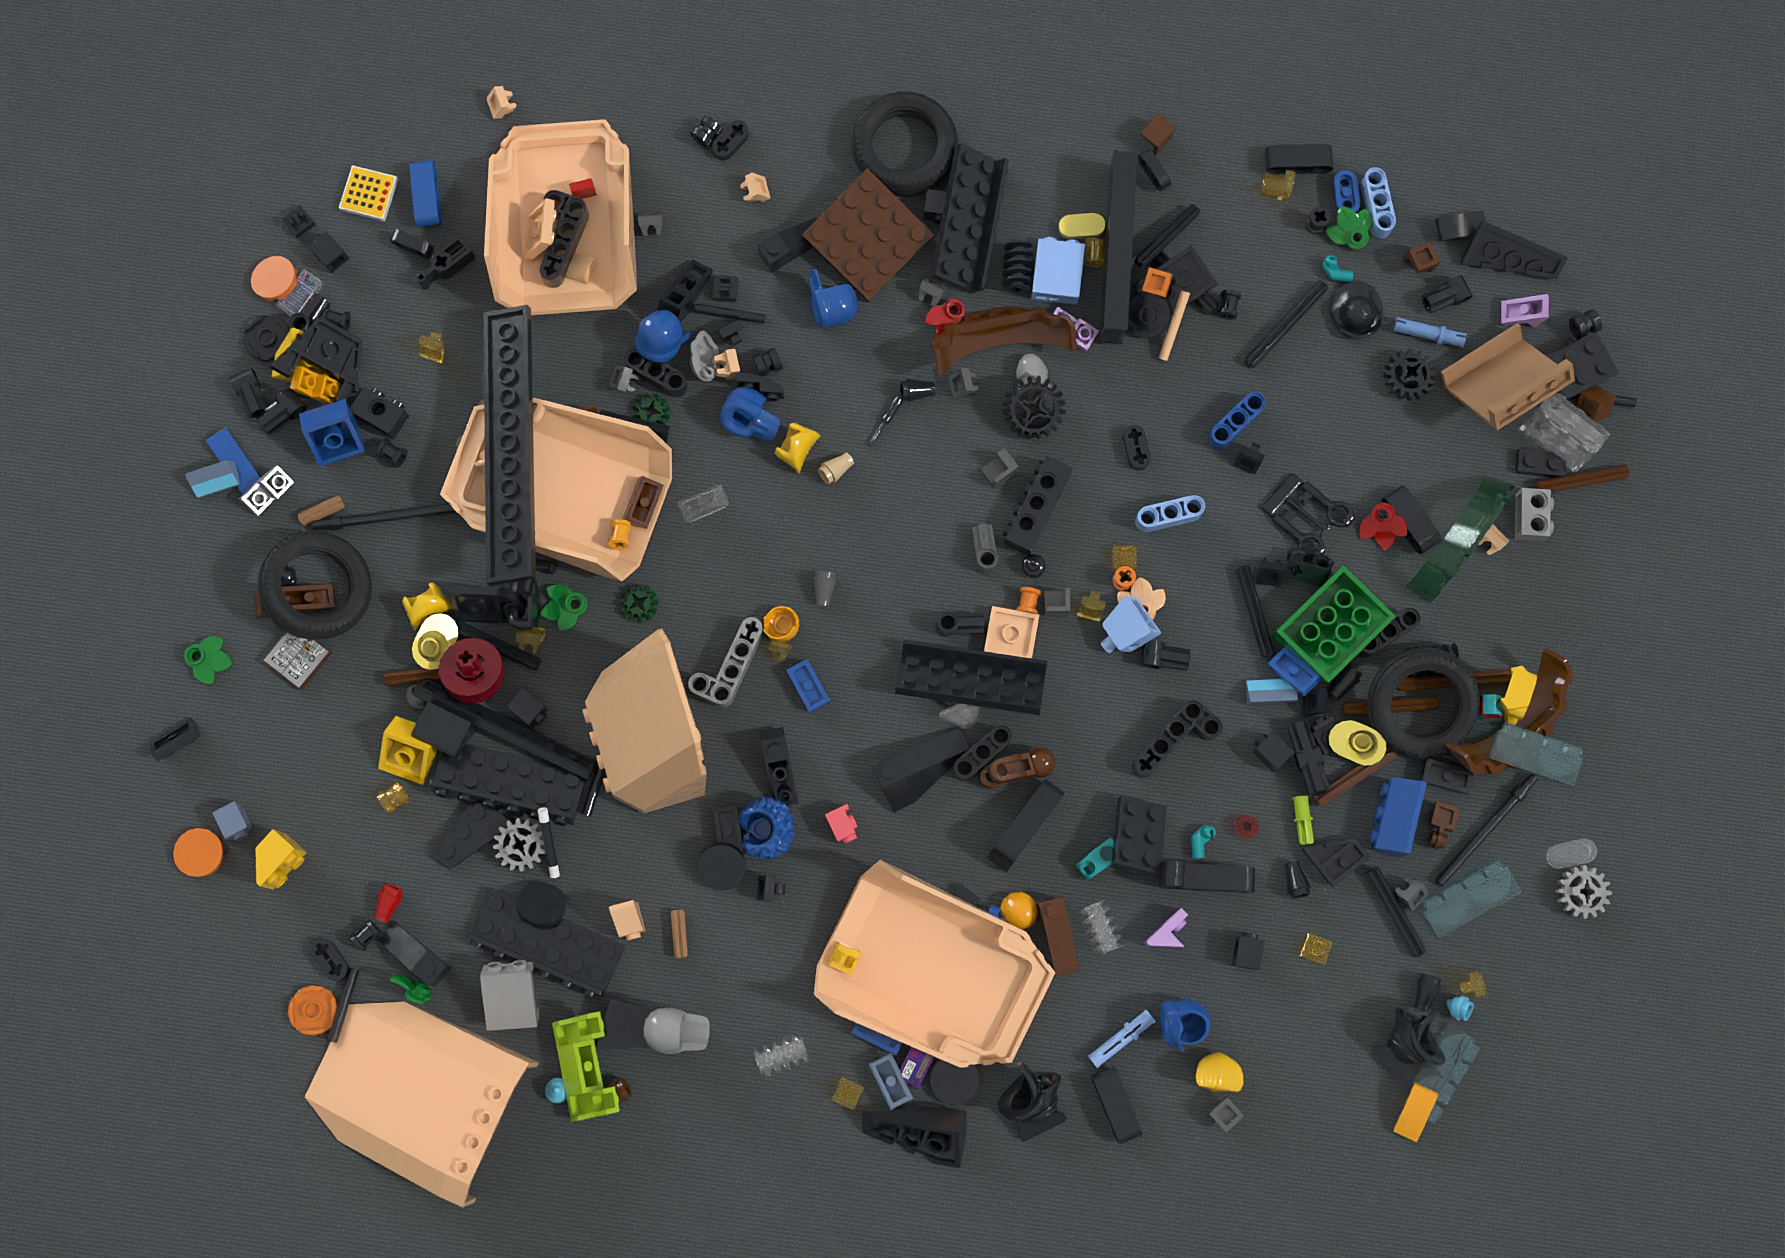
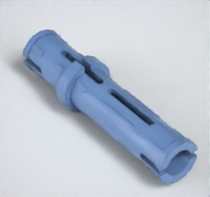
M1400 317L1396 318L1393 328L1394 332L1436 341V344L1440 345L1445 343L1463 348L1467 333L1446 329L1445 326L1436 327Z

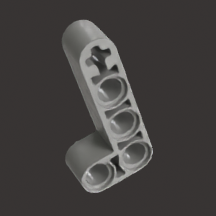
M749 617L742 622L716 679L703 673H695L690 677L688 686L694 696L722 708L729 706L733 702L763 637L764 632L760 620ZM753 625H755L757 633H751L749 642L747 641V638L749 636L747 628H752ZM741 646L749 649L748 654L744 657L736 655V650ZM730 668H736L739 671L734 679L726 677V671ZM698 680L706 682V687L702 691L694 689V684ZM719 690H726L729 693L728 697L723 701L717 700L715 697Z

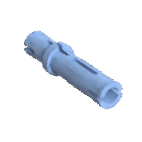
M1145 1009L1143 1013L1130 1023L1126 1022L1123 1024L1124 1028L1093 1053L1089 1054V1059L1099 1068L1101 1064L1133 1039L1136 1041L1139 1038L1138 1035L1155 1023V1020Z

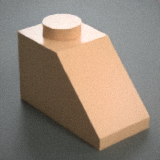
M631 900L609 907L620 938L626 937V941L640 938V933L646 932L638 902Z

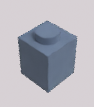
M234 801L213 812V816L224 838L227 840L240 841L246 838L248 832L254 829L241 803Z

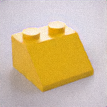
M395 716L383 733L378 769L424 785L438 749L411 736L416 725L415 722Z

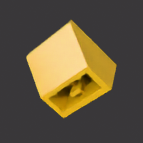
M272 829L256 847V883L260 887L272 890L275 887H281L288 878L286 875L292 869H297L304 862L305 859L303 857L307 852L286 833Z

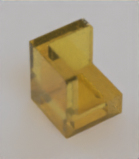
M1287 170L1284 177L1266 173L1260 196L1287 202L1292 191L1296 172Z

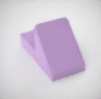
M1548 294L1501 301V324L1504 326L1528 323L1532 327H1537L1549 318Z
M1182 908L1178 909L1144 944L1147 947H1184L1171 931L1174 930L1177 933L1187 923L1184 919L1188 914Z

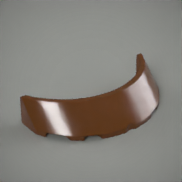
M1018 306L975 312L963 316L964 321L960 323L951 322L944 326V332L938 337H933L931 341L938 376H943L954 363L972 353L1001 345L1036 343L1058 346L1070 351L1077 350L1076 328L1070 316L1065 313L1060 315L1047 313L1041 307H1033L1031 310L1024 311L1020 310Z
M1547 648L1542 651L1537 680L1529 706L1524 717L1521 720L1518 719L1514 727L1507 728L1505 724L1497 732L1479 742L1468 745H1455L1448 742L1445 747L1469 771L1477 775L1491 774L1492 776L1501 775L1503 770L1510 767L1515 769L1525 763L1545 744L1554 731L1552 725L1557 716L1563 715L1567 706L1565 696L1568 684L1573 682V673L1568 660Z

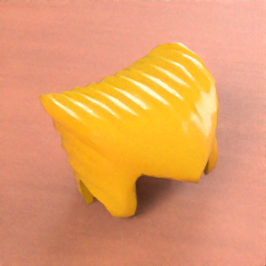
M791 423L782 446L776 448L775 454L800 474L804 460L809 454L811 447L814 446L813 444L820 438V434L797 423Z
M429 583L430 588L426 592L411 598L404 596L402 600L414 630L418 629L426 618L431 615L453 610L452 604L435 583Z
M1215 1052L1202 1058L1197 1065L1196 1082L1198 1086L1213 1093L1222 1091L1238 1092L1244 1084L1241 1067L1235 1060L1224 1053Z

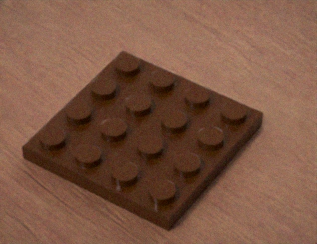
M867 168L802 234V237L869 302L934 234Z

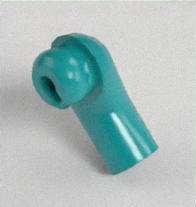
M1329 255L1325 258L1322 267L1331 280L1352 282L1353 271L1340 270L1335 256Z
M1208 825L1201 826L1192 835L1193 859L1205 858L1204 845L1215 837L1216 831L1214 827Z

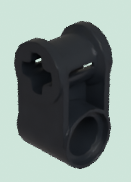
M1292 548L1287 553L1288 562L1285 565V574L1292 579H1298L1314 586H1323L1328 580L1334 563L1326 555L1316 554L1302 548Z

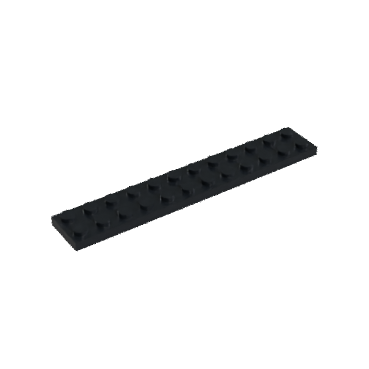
M528 305L483 313L486 583L490 586L536 579L531 308Z

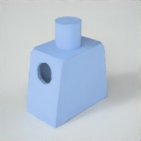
M1125 596L1103 622V628L1108 633V636L1101 641V646L1108 653H1111L1115 648H1118L1120 651L1131 652L1159 636L1161 631L1137 597Z

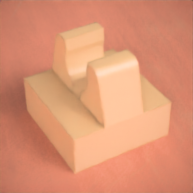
M503 86L494 87L486 98L493 119L502 118L505 114L513 112L516 107V103H508V100L512 97V92L505 91Z
M755 173L745 176L746 180L740 186L741 189L749 190V194L743 197L744 200L748 202H764L770 199L765 177Z
M728 349L724 353L715 356L712 360L713 364L720 363L723 365L722 369L715 371V375L718 377H725L726 380L735 379L737 372H740L735 349Z
M1492 524L1483 532L1477 543L1481 545L1485 541H1490L1492 543L1491 548L1486 553L1491 555L1500 551L1509 540Z

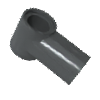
M988 524L972 527L977 568L985 575L992 574L998 567L993 527ZM985 557H990L994 562L991 565H984L981 560Z

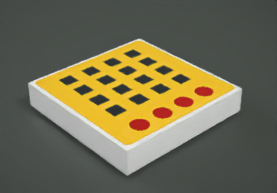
M352 165L339 205L340 211L385 222L398 182L397 176Z

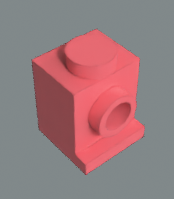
M847 804L825 814L837 842L843 841L844 844L857 839L854 829L858 827L852 814L848 816L846 812L850 811Z

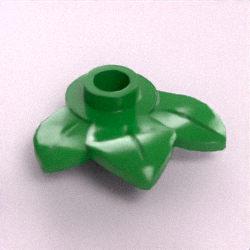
M1340 207L1337 214L1338 225L1326 229L1328 237L1338 245L1347 244L1354 250L1364 248L1369 241L1368 231L1372 226L1370 212L1364 209L1356 214L1351 208ZM1359 233L1362 236V240L1355 242L1353 240L1354 234Z
M551 585L547 587V592L552 601L542 609L541 616L550 621H558L560 631L571 629L577 623L578 616L582 615L588 607L586 597L578 592L572 593L566 585ZM579 601L580 606L576 609L572 608V603Z
M215 636L207 637L200 644L189 646L184 652V661L193 668L194 677L205 684H213L215 672L225 671L232 666L230 657L223 651H220L224 641L222 638ZM199 652L201 657L195 661L194 655Z
M395 973L390 979L391 982L400 984L406 989L405 998L407 1000L425 1004L426 1001H430L432 998L431 989L422 982L415 983L412 979L400 973Z

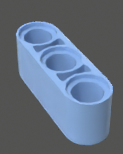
M1373 167L1366 172L1360 186L1365 209L1372 216L1371 234L1378 239H1383L1394 228L1396 218L1385 172L1378 167ZM1369 179L1376 180L1378 184L1370 183ZM1373 200L1380 201L1383 206H1377ZM1378 222H1384L1388 228L1381 227Z
M1192 495L1145 506L1138 512L1135 525L1142 532H1151L1193 522L1201 517L1205 509V502L1201 497ZM1187 505H1196L1199 509V512H1190L1187 508ZM1164 510H1173L1176 517L1173 519L1167 518ZM1149 515L1152 517L1153 523H1144L1141 520V516Z

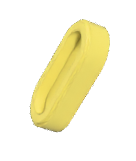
M1097 213L1066 215L1060 220L1058 229L1060 235L1069 240L1097 238L1104 232L1105 220Z

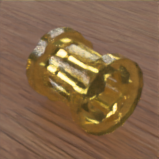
M1100 238L1086 239L1084 241L1086 246L1084 265L1089 267L1103 266L1102 252L1105 240Z

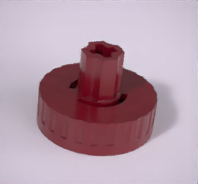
M479 638L462 639L448 647L440 659L438 668L439 677L447 693L463 703H479L491 698L500 689L505 677V667L498 650L489 642ZM481 673H483L481 677L473 681H466L462 678L464 677L465 679H474L478 677Z

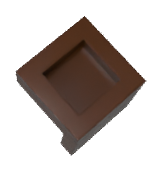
M1157 113L1141 132V136L1154 146L1153 153L1157 155L1173 137L1176 127Z
M1431 242L1409 250L1403 258L1405 263L1411 261L1417 274L1428 270L1430 273L1440 263Z
M1599 386L1592 387L1580 393L1575 409H1579L1582 412L1574 411L1573 413L1593 424L1610 415L1616 396Z

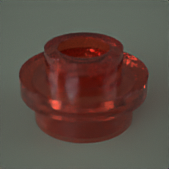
M1242 815L1235 821L1234 830L1238 837L1251 839L1257 835L1259 824L1253 816ZM1245 822L1251 825L1250 831H1245L1243 829V824Z

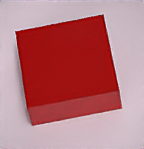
M592 178L569 184L572 195L578 198L585 199L597 195Z

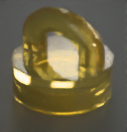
M772 639L768 646V649L772 650L771 657L776 663L783 662L786 655L791 654L793 648L791 643L778 642Z

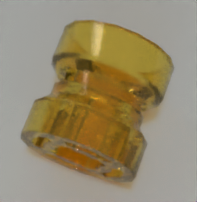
M399 781L391 784L388 790H382L376 794L379 802L388 814L396 811L399 805H405L411 801Z

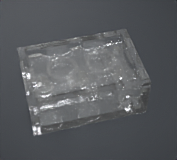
M1558 392L1541 402L1519 428L1545 450L1561 457L1566 466L1575 473L1598 452L1611 435L1602 425L1596 423L1583 410L1578 409Z

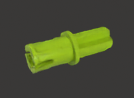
M1308 796L1292 798L1296 816L1294 822L1297 823L1300 845H1310L1314 842L1311 825L1313 817H1310Z

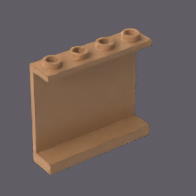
M1518 323L1441 371L1444 389L1496 430L1501 429L1575 381L1573 363L1565 359L1557 365L1522 339L1521 326Z

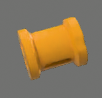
M624 519L612 520L610 522L612 533L611 538L608 539V546L616 550L628 549L629 541L627 539L628 531L631 530V523Z

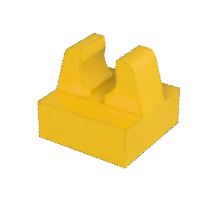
M838 941L827 964L851 975L859 962L861 952Z

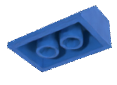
M1394 777L1388 779L1387 782H1383L1380 790V796L1383 797L1381 806H1377L1374 819L1377 820L1376 828L1371 830L1369 836V843L1372 844L1370 850L1397 858L1410 854L1427 782Z

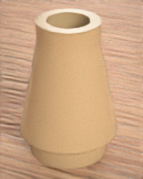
M846 452L839 457L821 463L818 473L826 484L835 483L854 465V461Z

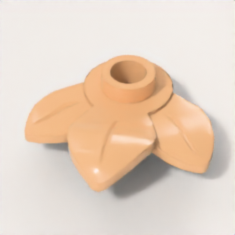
M1138 578L1134 582L1131 592L1120 591L1117 594L1118 603L1125 596L1137 597L1142 606L1148 610L1152 620L1155 618L1156 611L1163 607L1166 600L1163 589L1153 591L1150 583L1143 578Z

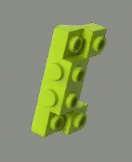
M600 1011L553 1022L552 1026L571 1122L620 1112L615 1086L603 1089L594 1043V1039L605 1036L603 1030L604 1023L601 1019Z

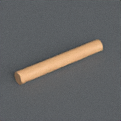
M1181 290L1159 358L1162 360H1168L1190 295L1188 292Z

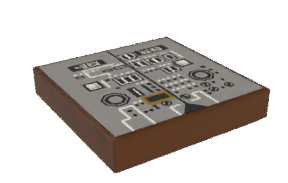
M285 632L262 661L299 690H302L332 652L316 640L299 638Z

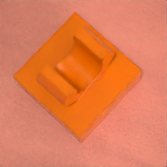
M1149 268L1142 291L1166 298L1173 275Z

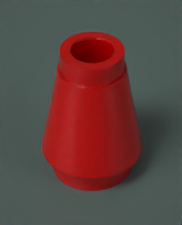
M384 884V887L380 888L374 918L383 922L389 921L403 899V890L391 884Z

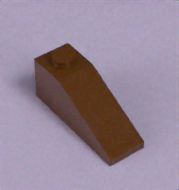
M332 584L282 587V592L288 603L302 614L335 607ZM257 590L254 594L256 619L270 618L262 606Z
M1063 897L1038 903L1037 907L1055 977L1079 971Z

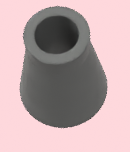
M816 571V577H813L816 605L830 606V600L837 581L835 573Z

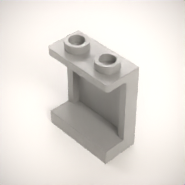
M517 960L508 964L491 962L483 966L480 980L487 1031L537 1027L540 1015L539 1007H536L532 977L533 962H526L524 960Z

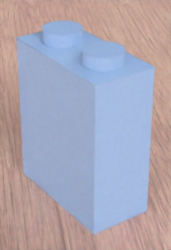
M1053 237L1038 239L1031 294L1032 300L1077 305L1080 294L1085 244H1081L1077 240L1057 241Z

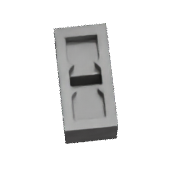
M1521 488L1515 494V540L1545 541L1552 535L1554 523L1553 520H1550V515L1554 507V499L1551 497V490ZM1531 499L1537 500L1540 507L1535 508L1531 504ZM1531 522L1538 524L1539 531L1532 529Z

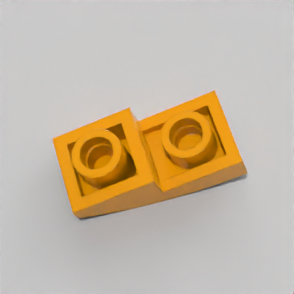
M296 366L290 389L318 401L331 404L337 395L340 382L327 375L316 374L303 366Z
M1414 1083L1393 1131L1417 1142L1439 1093Z

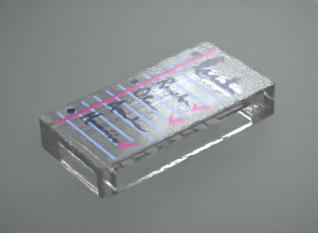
M306 269L296 278L297 284L293 291L276 303V306L290 317L298 313L312 292L318 293L324 286L323 281Z

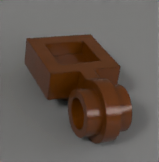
M1440 801L1434 802L1428 824L1437 828V831L1430 833L1428 845H1432L1433 849H1444L1448 838L1444 834V830L1449 832L1455 831L1460 811L1459 807Z

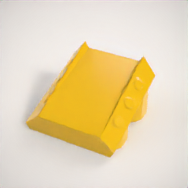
M1523 666L1511 668L1512 677L1505 698H1501L1503 719L1507 728L1514 727L1518 719L1521 720L1524 717L1535 688L1537 675L1528 672Z

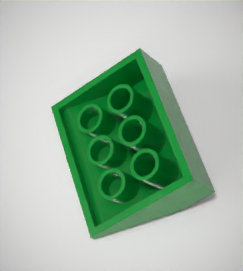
M1343 565L1271 637L1317 673L1326 683H1329L1396 616Z

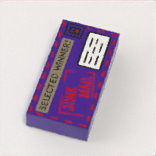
M911 1046L900 1068L905 1082L919 1088L934 1056Z

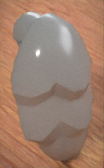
M700 331L690 344L691 357L689 361L691 369L698 379L710 381L716 376L715 371L720 369V363L713 364L712 362L714 357L719 355V348L714 344L707 332Z
M1034 354L1024 355L1018 363L1016 377L1017 379L1021 378L1024 384L1028 383V375L1031 376L1032 382H1035L1036 376L1040 375L1042 384L1048 378L1046 365ZM1039 389L1027 390L1022 395L1031 398ZM1045 393L1044 396H1043L1044 399H1043L1042 405L1044 404V402H1045V400H1046V398H1047V393Z

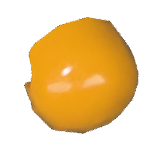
M775 607L763 618V632L773 641H790L799 630L798 615L790 607Z
M1014 892L1002 900L1000 915L1004 918V921L1022 930L1030 929L1037 922L1039 910L1037 903L1030 895L1023 892Z

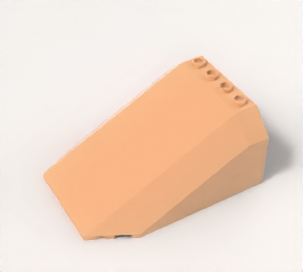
M606 120L514 126L510 130L508 137L501 142V148L497 154H492L489 158L484 258L495 301L507 308L528 305L531 308V315L617 309L637 290L629 148L622 144L617 133L611 129ZM592 178L597 195L582 199L588 209L589 219L575 254L594 257L596 264L588 283L565 276L563 283L559 287L550 288L545 285L540 275V266L548 247L533 260L524 258L528 214L543 201L548 191L558 190L572 195L570 183ZM555 201L554 207L559 206L561 202ZM575 209L572 214H580L582 209ZM555 219L552 225L553 232H555L559 222L558 219ZM566 230L564 235H571L574 230ZM559 250L555 256H562L566 251Z
M533 398L535 552L607 578L623 581L641 564L672 481V449L647 426ZM484 404L473 408L440 495L467 521L471 528L486 534L485 472L481 467H475L474 465L475 462L479 461L480 452L485 450ZM644 476L663 484V489L648 528L644 529L632 525L631 530L628 531L627 540L629 541V548L625 550L610 548L608 546V539L611 538L612 533L610 522L614 519L623 518L638 478Z
M659 629L601 672L585 701L587 708L582 709L586 723L591 722L593 731L589 732L592 745H598L600 754L596 755L599 768H605L607 778H603L606 792H612L613 798L643 814L704 796L707 776L705 766L701 761L704 759L700 740L671 645L667 636L664 635L663 629Z
M879 860L860 876L817 964L814 995L835 1014L961 1068L974 1064L1012 1063L1055 972L1045 961L1042 953L1036 948L1030 936L1024 930L893 865ZM838 941L861 952L859 962L851 975L827 964Z
M407 1002L349 1004L337 1043H330L305 1098L339 1142L433 1194L458 1206L465 1207L475 1203L477 1199L468 1194L470 1184L514 1088L526 1069L537 1067L539 1062Z

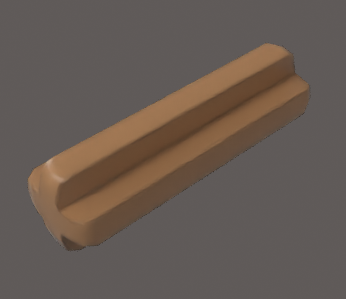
M335 496L300 512L298 519L303 526L311 524L312 521H317L343 509L345 505L340 496Z
M681 909L671 911L674 957L686 958L688 951L685 913Z

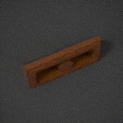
M640 476L622 519L629 521L632 525L647 529L664 485L647 477Z

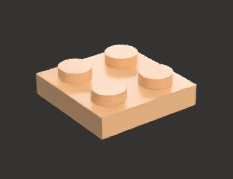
M544 199L528 214L524 258L533 260L540 253H543L549 245H552L554 240L552 225L556 218L554 200Z
M992 606L984 651L1032 658L1039 614Z

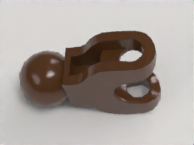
M1036 747L1028 753L1003 757L995 760L979 772V782L984 788L993 789L1028 779L1031 776L1038 778L1046 777L1054 770L1055 757L1051 751L1043 747ZM987 772H989L994 782H989L986 779Z

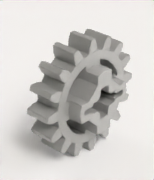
M516 818V824L514 825L511 821H507L508 828L499 827L502 833L501 836H494L499 841V844L494 845L493 848L500 851L495 857H503L504 860L501 865L505 866L510 863V870L512 871L516 866H519L520 871H524L525 865H528L530 869L534 868L533 861L535 860L540 863L542 860L539 854H546L545 850L541 849L542 845H544L543 840H541L542 832L536 831L539 825L536 823L531 827L529 819H526L525 823L522 824L521 819ZM517 828L527 829L532 834L528 836L522 835ZM509 833L511 839L509 845L504 848V841ZM517 838L520 841H526V844L523 846L524 852L521 849H515L514 845L517 844ZM536 842L535 853L531 856V845ZM509 855H520L523 861H515Z
M1586 865L1580 866V869L1577 867L1570 868L1571 873H1562L1565 880L1557 881L1562 887L1555 890V893L1562 896L1557 902L1565 903L1564 912L1572 910L1571 917H1577L1580 913L1581 919H1587L1588 915L1591 918L1597 917L1596 911L1599 913L1605 912L1602 905L1610 904L1606 896L1612 895V892L1606 890L1610 882L1602 881L1605 876L1604 873L1596 875V868L1593 867L1588 870ZM1575 879V884L1569 887L1570 883ZM1580 889L1587 891V895L1580 894ZM1570 897L1576 902V905L1571 901ZM1595 898H1598L1596 903L1592 906V901Z

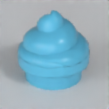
M1460 996L1446 1001L1447 1008L1454 1019L1466 1021L1470 1017L1474 1004L1469 1001V998Z
M554 1078L547 1083L545 1095L549 1101L562 1103L567 1099L562 1078Z

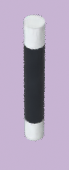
M540 808L537 811L549 874L551 878H557L560 876L548 810L547 808Z

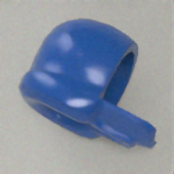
M816 268L811 270L808 280L812 295L810 304L817 326L825 329L829 326L850 322L855 317L858 309L857 298L851 285L843 284L822 289Z
M658 310L652 312L640 322L635 339V347L643 357L650 361L666 362L676 356L681 344L691 337V333L682 329L678 318L672 312Z
M739 387L731 391L720 413V421L726 431L741 438L755 436L765 441H772L780 425V420L775 415L763 410L767 398L758 391L748 387Z
M1183 999L1175 1002L1166 1000L1160 1006L1161 1032L1168 1046L1178 1047L1180 1052L1183 1053V1044H1196L1208 1036L1211 1029L1210 1016L1206 1008L1199 1002L1192 999Z

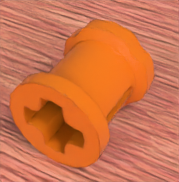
M1129 566L1119 567L1112 578L1113 586L1119 591H1128L1136 580L1135 571ZM1127 575V581H1124V583H1122L1120 581L1121 577Z
M1020 587L1022 595L1020 606L1016 610L1037 614V599L1041 595V591L1031 587Z

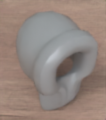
M658 1008L652 1011L645 1020L643 1028L644 1038L648 1046L664 1054H676L684 1050H703L706 1048L709 1040V1020L707 1017L687 1014L679 1009Z

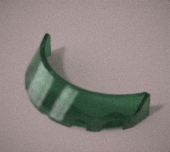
M1485 475L1476 493L1459 518L1406 587L1428 603L1432 602L1483 539L1503 510V506L1510 499L1515 485Z

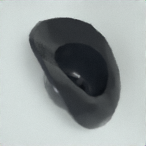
M1355 281L1344 284L1336 291L1330 310L1333 323L1338 330L1354 339L1366 338L1376 333L1381 326L1383 316L1381 299L1376 289L1367 283Z

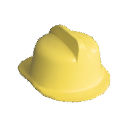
M441 613L433 614L426 618L412 646L413 658L418 665L428 670L439 668L443 653L457 640L458 628L455 621L448 615Z
M1349 720L1336 724L1330 731L1329 744L1333 751L1358 764L1373 765L1379 762L1385 755L1386 741L1379 732L1371 727Z

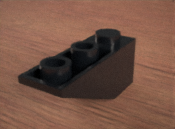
M779 727L759 731L773 799H778L781 803L786 804V806L799 804L784 728Z

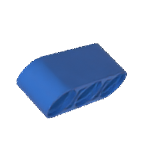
M434 160L411 162L409 168L417 227L441 225Z
M1251 392L1214 426L1208 437L1209 445L1215 450L1226 448L1261 414L1266 404L1265 397L1259 392ZM1249 401H1254V402H1256V403L1258 404L1259 408H1258V409H1252V408H1250L1249 405H1248V402H1249ZM1231 418H1240L1242 425H1235ZM1215 433L1224 434L1226 440H1217Z

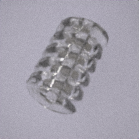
M1107 899L1089 905L1079 912V915L1088 916L1083 921L1084 925H1091L1086 931L1087 934H1095L1090 942L1099 943L1094 952H1102L1103 954L1125 946V943L1116 942L1121 938V934H1113V931L1118 928L1117 924L1109 925L1114 916L1105 915L1110 910V906L1101 905Z
M791 1034L790 1043L784 1037L781 1038L780 1047L773 1041L772 1050L763 1045L762 1054L757 1049H753L761 1075L764 1072L768 1077L772 1076V1068L777 1073H781V1065L787 1070L790 1069V1061L796 1066L800 1065V1057L805 1062L809 1061L801 1035L800 1039H797L794 1034Z

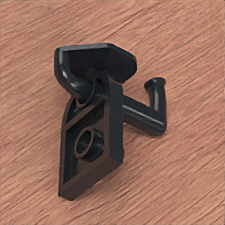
M536 560V571H546L551 575L556 572V561ZM527 580L512 582L509 589L492 586L450 585L449 597L456 620L462 622L510 623L511 626L517 629L533 630L538 626L541 612V596L537 580H531L528 595H524ZM525 610L528 611V619H523Z

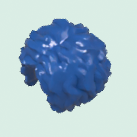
M762 796L750 801L745 806V809L741 811L738 815L741 827L747 831L743 836L741 847L750 856H759L760 859L766 858L771 860L780 856L782 851L786 852L789 849L792 838L795 835L793 832L794 825H792L793 814L788 812L789 807L778 799L774 800L772 797L765 798Z

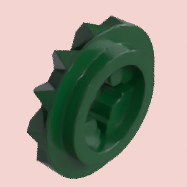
M646 394L637 399L633 406L634 418L648 421V414L644 410L650 409L654 404V409L658 414H652L649 421L663 425L667 424L670 418V407L665 398L657 394Z
M639 584L628 587L624 594H622L620 601L623 615L628 620L636 623L650 620L656 614L659 605L656 593L648 586ZM633 596L638 597L640 600L645 599L643 602L644 612L638 606L633 607L635 604Z

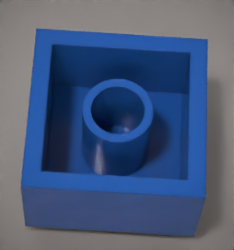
M346 399L299 414L301 430L319 466L365 452L362 433Z

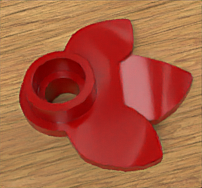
M948 299L943 305L934 306L929 310L925 323L936 326L935 332L938 337L944 332V326L947 324L964 321V305L958 299ZM950 307L955 308V315L950 313Z
M1379 503L1374 506L1371 515L1362 520L1359 531L1360 538L1367 539L1374 536L1379 546L1383 550H1387L1394 543L1396 535H1407V524L1402 517L1396 515L1392 505ZM1381 510H1385L1388 513L1386 519L1380 516Z

